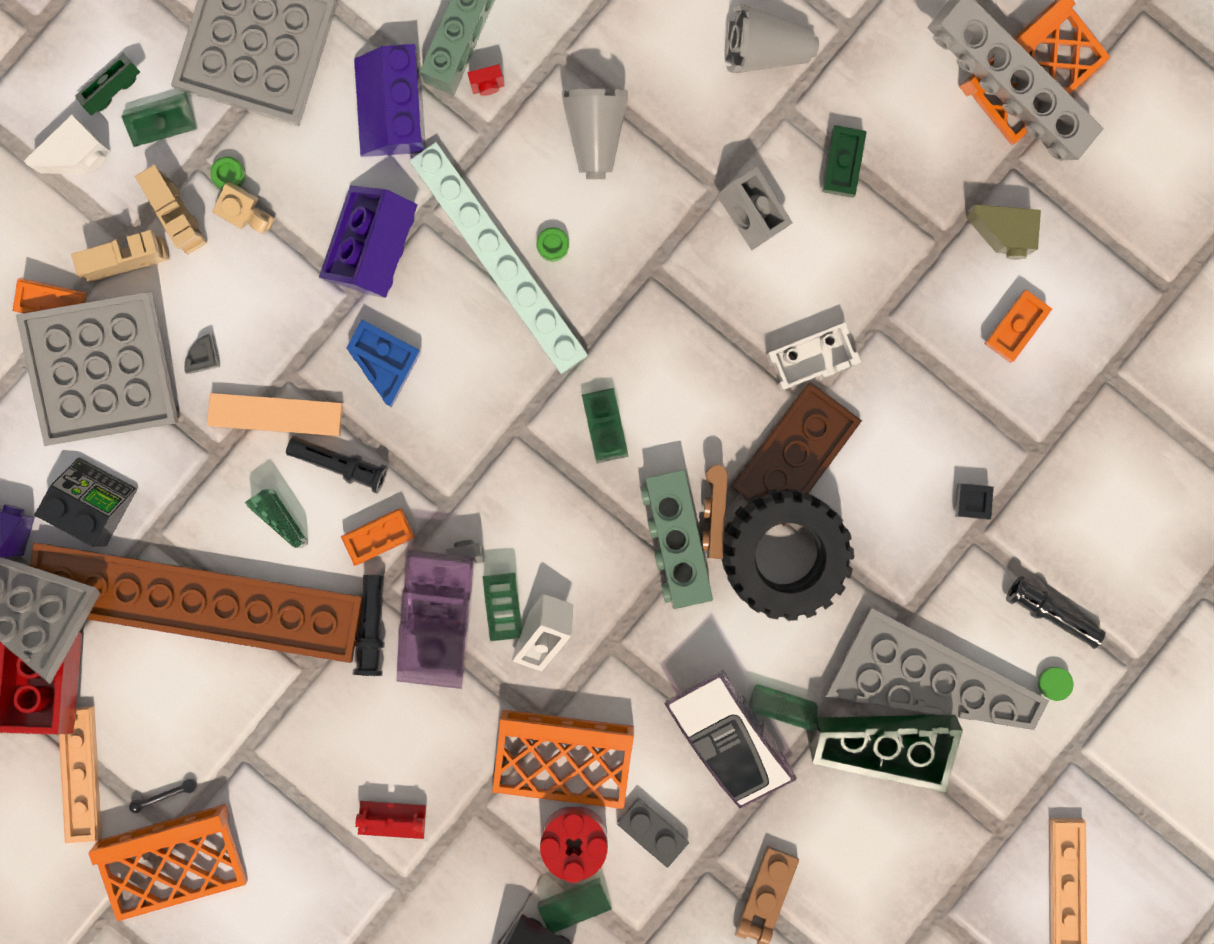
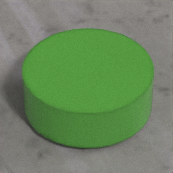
M221 157L211 167V179L221 190L228 182L238 187H241L245 182V169L235 158Z
M555 227L543 230L536 242L538 253L544 260L549 262L562 260L569 251V239L566 233Z
M1046 668L1038 677L1039 691L1050 700H1064L1073 691L1074 683L1072 676L1062 668Z

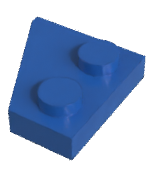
M361 320L346 348L382 397L384 403L390 407L396 401L421 354L419 349L364 320Z

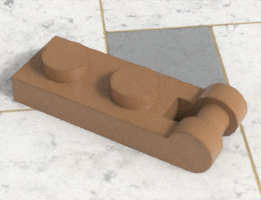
M714 465L708 468L705 474L707 482L711 485V496L704 499L703 517L709 518V529L702 532L701 546L702 551H707V558L723 559L727 471L721 465Z
M766 846L737 923L735 936L743 939L750 937L757 940V944H770L775 924L799 863L798 857ZM754 915L764 918L761 927L751 924Z

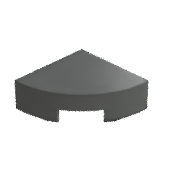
M212 334L199 338L189 351L184 364L186 374L220 367Z

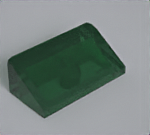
M187 93L126 109L121 115L133 147L197 129Z
M759 684L754 686L748 705L752 713L810 731H816L817 703Z
M600 877L539 901L537 906L547 929L553 933L612 910Z

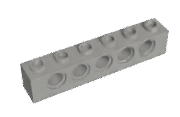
M949 0L927 27L934 35L933 40L936 44L945 50H950L957 57L956 62L962 69L973 73L981 80L979 82L980 86L987 93L996 95L1003 102L1002 107L1007 113L1022 120L1026 124L1025 130L1034 138L1041 139L1048 146L1047 151L1055 159L1059 161L1079 160L1104 129L975 0ZM966 28L969 29V31L971 32V41L969 44L966 42L964 38V32ZM989 51L994 55L993 66L988 63ZM1012 74H1014L1017 79V85L1015 89L1011 85ZM1035 97H1037L1039 100V108L1037 111L1035 110L1033 104ZM1058 118L1061 121L1060 132H1058L1056 129V122Z

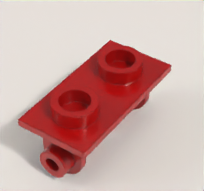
M360 801L359 814L356 815L355 827H358L357 835L424 839L427 805Z

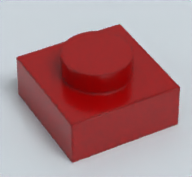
M499 64L467 72L473 95L478 93L481 96L492 95L498 92L499 88L505 87Z

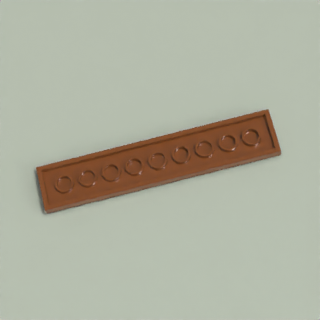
M33 543L30 567L95 587L100 592L87 617L88 620L347 663L353 662L354 642L358 633L362 596L44 543Z

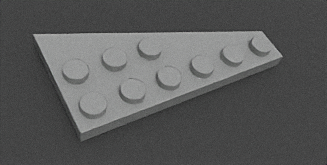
M870 607L824 696L830 698L847 699L937 715H956L962 719L991 722L1035 730L1049 702L1048 699Z

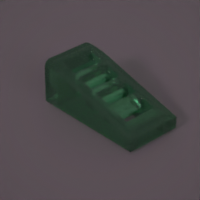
M264 489L244 502L251 511L291 546L303 548L308 545V540L275 490Z
M517 572L482 576L490 641L519 639L522 632ZM510 584V590L492 592V585ZM511 597L512 603L497 605L493 603V598ZM513 610V616L495 618V611ZM496 624H515V629L496 631Z

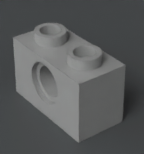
M758 167L734 180L717 194L720 202L751 250L793 224Z

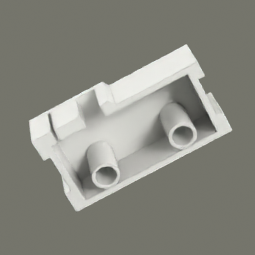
M846 323L789 344L766 355L770 366H774L780 383H778L780 392L816 377L823 379L861 363L858 353L853 351L847 337L849 330ZM825 339L830 340L831 346L826 344ZM788 354H793L795 360L789 359Z

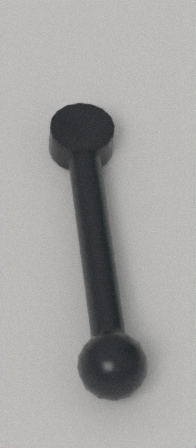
M187 779L181 786L143 801L133 800L129 804V810L132 813H139L143 807L182 792L191 793L196 789L197 783L193 779Z

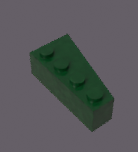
M956 715L817 717L810 744V752L813 764L946 792L963 729Z

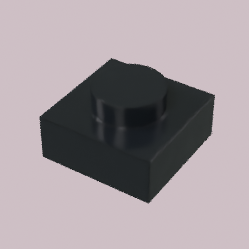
M958 484L955 517L991 520L994 486Z

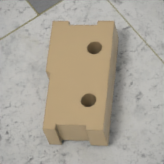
M154 164L134 176L176 248H181L184 253L189 255L207 244L199 230L200 225L194 216L190 215L179 196V189L174 182L171 183L165 172L160 171Z
M152 230L141 232V234L137 233L127 236L129 247L121 249L118 240H113L110 243L72 253L71 256L76 274L80 278L85 277L88 282L92 283L170 260L164 238L161 236L156 237Z

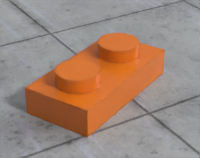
M1028 290L1022 291L984 344L1009 363L1014 362L1052 311V308Z

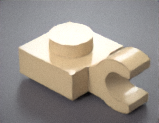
M231 182L224 185L212 213L240 229L244 228L248 222L251 228L262 234L266 229L270 230L275 220L270 214L255 207L259 198Z

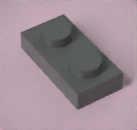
M639 797L617 821V825L667 868L689 844V840Z

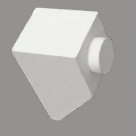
M71 115L24 162L43 174H87L90 170H95L104 163L105 156L110 150L82 122Z
M543 594L528 614L512 661L543 671L571 637L574 604Z

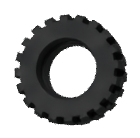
M774 489L767 491V494L763 496L756 495L750 498V503L744 508L740 506L735 512L736 517L734 520L728 522L725 528L727 534L723 542V559L721 560L727 579L736 594L752 610L757 613L762 612L768 618L778 620L779 617H785L787 621H797L798 616L805 615L807 618L817 615L815 610L823 607L825 610L834 604L831 598L836 593L841 596L846 588L843 582L845 578H851L853 568L849 566L850 560L854 559V548L849 543L852 537L849 529L843 525V519L828 504L809 493L799 492L796 489H786L785 491ZM783 523H794L806 528L814 537L817 545V556L811 570L802 579L790 584H777L768 580L762 575L756 563V549L763 535L771 528Z

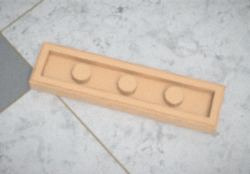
M210 393L207 426L341 437L343 404Z
M95 706L76 707L74 734L59 735L65 843L90 842L102 839Z
M1049 818L1050 944H1087L1086 820L1083 818Z

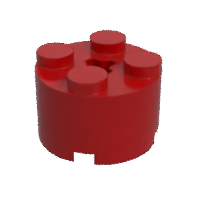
M564 807L554 812L544 825L540 841L541 858L546 868L556 877L570 883H577L588 879L600 870L605 862L608 851L607 831L602 819L594 811L586 807ZM570 838L572 841H575L579 838L580 847L573 846L570 848L568 846V839Z

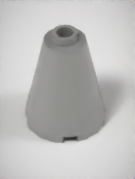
M737 4L733 8L732 12L737 13L735 21H728L724 51L725 59L731 60L732 66H726L730 73L809 63L812 57L817 55L819 39L815 37L812 29L747 5Z
M602 88L571 89L569 92L562 91V101L579 173H586V179H606V173L613 171L628 101V91L615 89V93H608V91Z

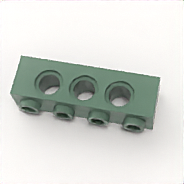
M495 0L449 1L420 69L424 84L453 96L455 95Z
M685 470L645 478L646 485L640 486L644 506L650 505L653 518L647 519L651 538L657 537L660 550L654 551L658 571H665L667 583L661 584L665 603L671 602L672 608L678 609L713 601ZM664 498H671L677 503V512L672 517H665L659 511V504ZM673 530H678L684 535L683 546L676 550L669 548L666 543L668 533ZM679 563H687L691 568V576L684 582L677 581L673 576V570Z

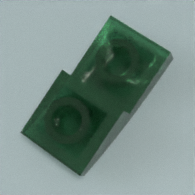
M614 388L582 394L596 464L628 457Z

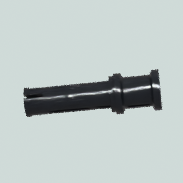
M297 436L291 437L286 448L287 456H292L342 475L343 480L347 483L352 484L356 482L367 486L376 494L381 490L387 476L388 466L382 464L379 467L363 461L359 455L348 457L297 438Z
M363 575L360 635L354 642V646L357 647L356 668L353 669V675L383 676V670L380 669L381 648H384L385 645L383 639L380 638L384 576Z
M1023 576L1019 577L1012 584L1006 596V601L1010 604L1017 603L1030 611V616L1033 618H1045L1093 649L1099 647L1103 642L1106 634L1104 630L1097 628L1053 601L1054 598L1048 591L1041 592L1028 584V580ZM1062 617L1065 618V619H1067L1068 621L1072 622L1073 624L1077 625L1078 627H1080V628H1082V629H1079V628L1075 627L1074 625H1072V624H1070L1069 622H1067V621H1065L1064 619H1062Z

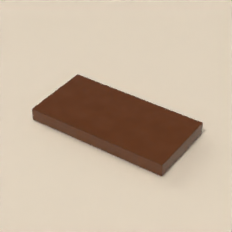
M809 381L731 485V488L748 501L756 495L763 496L767 494V491L774 489L778 491L796 489L799 492L809 493L862 420Z

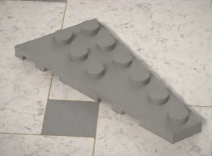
M0 557V642L50 684L98 599L100 592L95 587Z

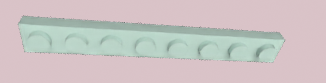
M435 142L409 160L560 374L563 375L587 358L588 354L438 144Z

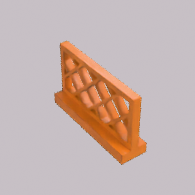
M1055 0L1013 38L1034 59L1036 46L1039 43L1051 44L1050 62H1037L1042 67L1049 68V74L1054 79L1056 78V68L1071 70L1070 84L1067 87H1063L1071 94L1111 57L1072 7L1076 3L1073 0ZM1066 19L1074 27V40L1059 39L1060 25ZM1052 33V39L1046 38L1049 34ZM1058 45L1073 46L1072 64L1057 63ZM1080 47L1090 48L1098 59L1090 66L1079 65ZM994 55L988 60L991 66L994 64ZM1078 70L1083 71V72L1078 76ZM972 74L959 88L966 96L971 95L1011 145L1017 143L1028 133L1025 130L1026 124L1022 122V127L1014 133L1007 124L1008 113L1001 105H992L984 95L986 91L979 84L981 80ZM1011 83L1012 87L1015 88L1017 83Z
M503 710L499 725L492 792L624 809L634 740V726ZM506 736L520 738L527 747L513 757L505 747ZM544 741L553 742L560 750L547 761L536 749ZM577 745L586 746L593 754L580 765L569 753ZM610 749L624 751L623 762L613 769L602 758V755ZM531 751L541 766L528 775L517 761ZM505 756L508 762L503 765V757ZM564 756L573 766L574 770L560 779L550 765ZM597 760L607 774L593 783L583 770ZM510 766H513L523 778L515 785L500 784L502 772ZM544 770L556 782L548 789H540L532 781L534 777ZM622 770L620 780L616 774ZM579 774L589 787L581 793H572L565 783ZM612 778L620 788L618 798L604 797L598 787Z
M226 804L103 838L95 843L88 854L92 865L97 864L117 922L246 885L247 878L228 823L230 815ZM218 832L222 833L225 846L221 853L203 844L208 835ZM201 838L200 842L194 839ZM185 843L195 848L189 862L171 853L176 844ZM199 851L216 859L210 872L192 864ZM152 852L163 858L157 871L139 863L143 854ZM167 860L184 868L178 882L160 873ZM119 861L131 868L123 880L111 873L108 864ZM222 862L233 868L236 878L225 881L213 873L218 864ZM134 870L152 878L146 891L128 882ZM187 871L206 879L201 888L193 890L181 884ZM156 880L173 888L169 897L161 899L149 893ZM209 881L212 882V883H214V884H212V885H208V886H207V884H208ZM123 890L141 898L137 906L128 909L123 908L120 899Z

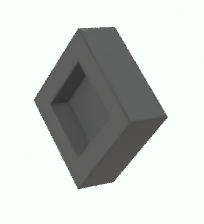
M473 540L459 541L454 543V548L446 549L447 557L470 559L471 564L485 562L481 545L479 543L474 544Z

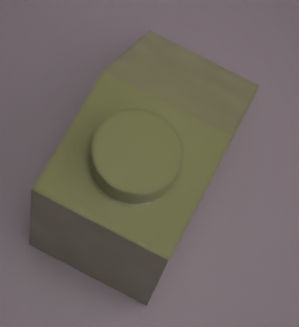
M973 205L966 211V219L996 253H1005L1006 258L1019 260L1026 259L1027 255L1038 250L1041 210Z

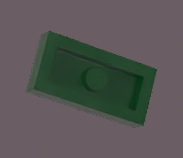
M122 53L78 92L75 97L80 105L92 116L95 112L106 109L112 102V97L121 89L125 90L132 86L140 71Z
M834 125L821 192L851 198L855 197L867 131Z

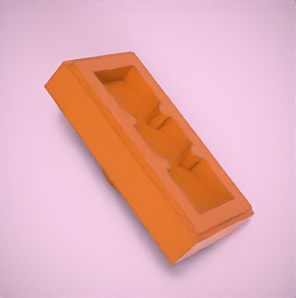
M18 278L12 311L29 313L86 303L88 292Z
M402 508L340 536L354 566L360 565L416 538Z

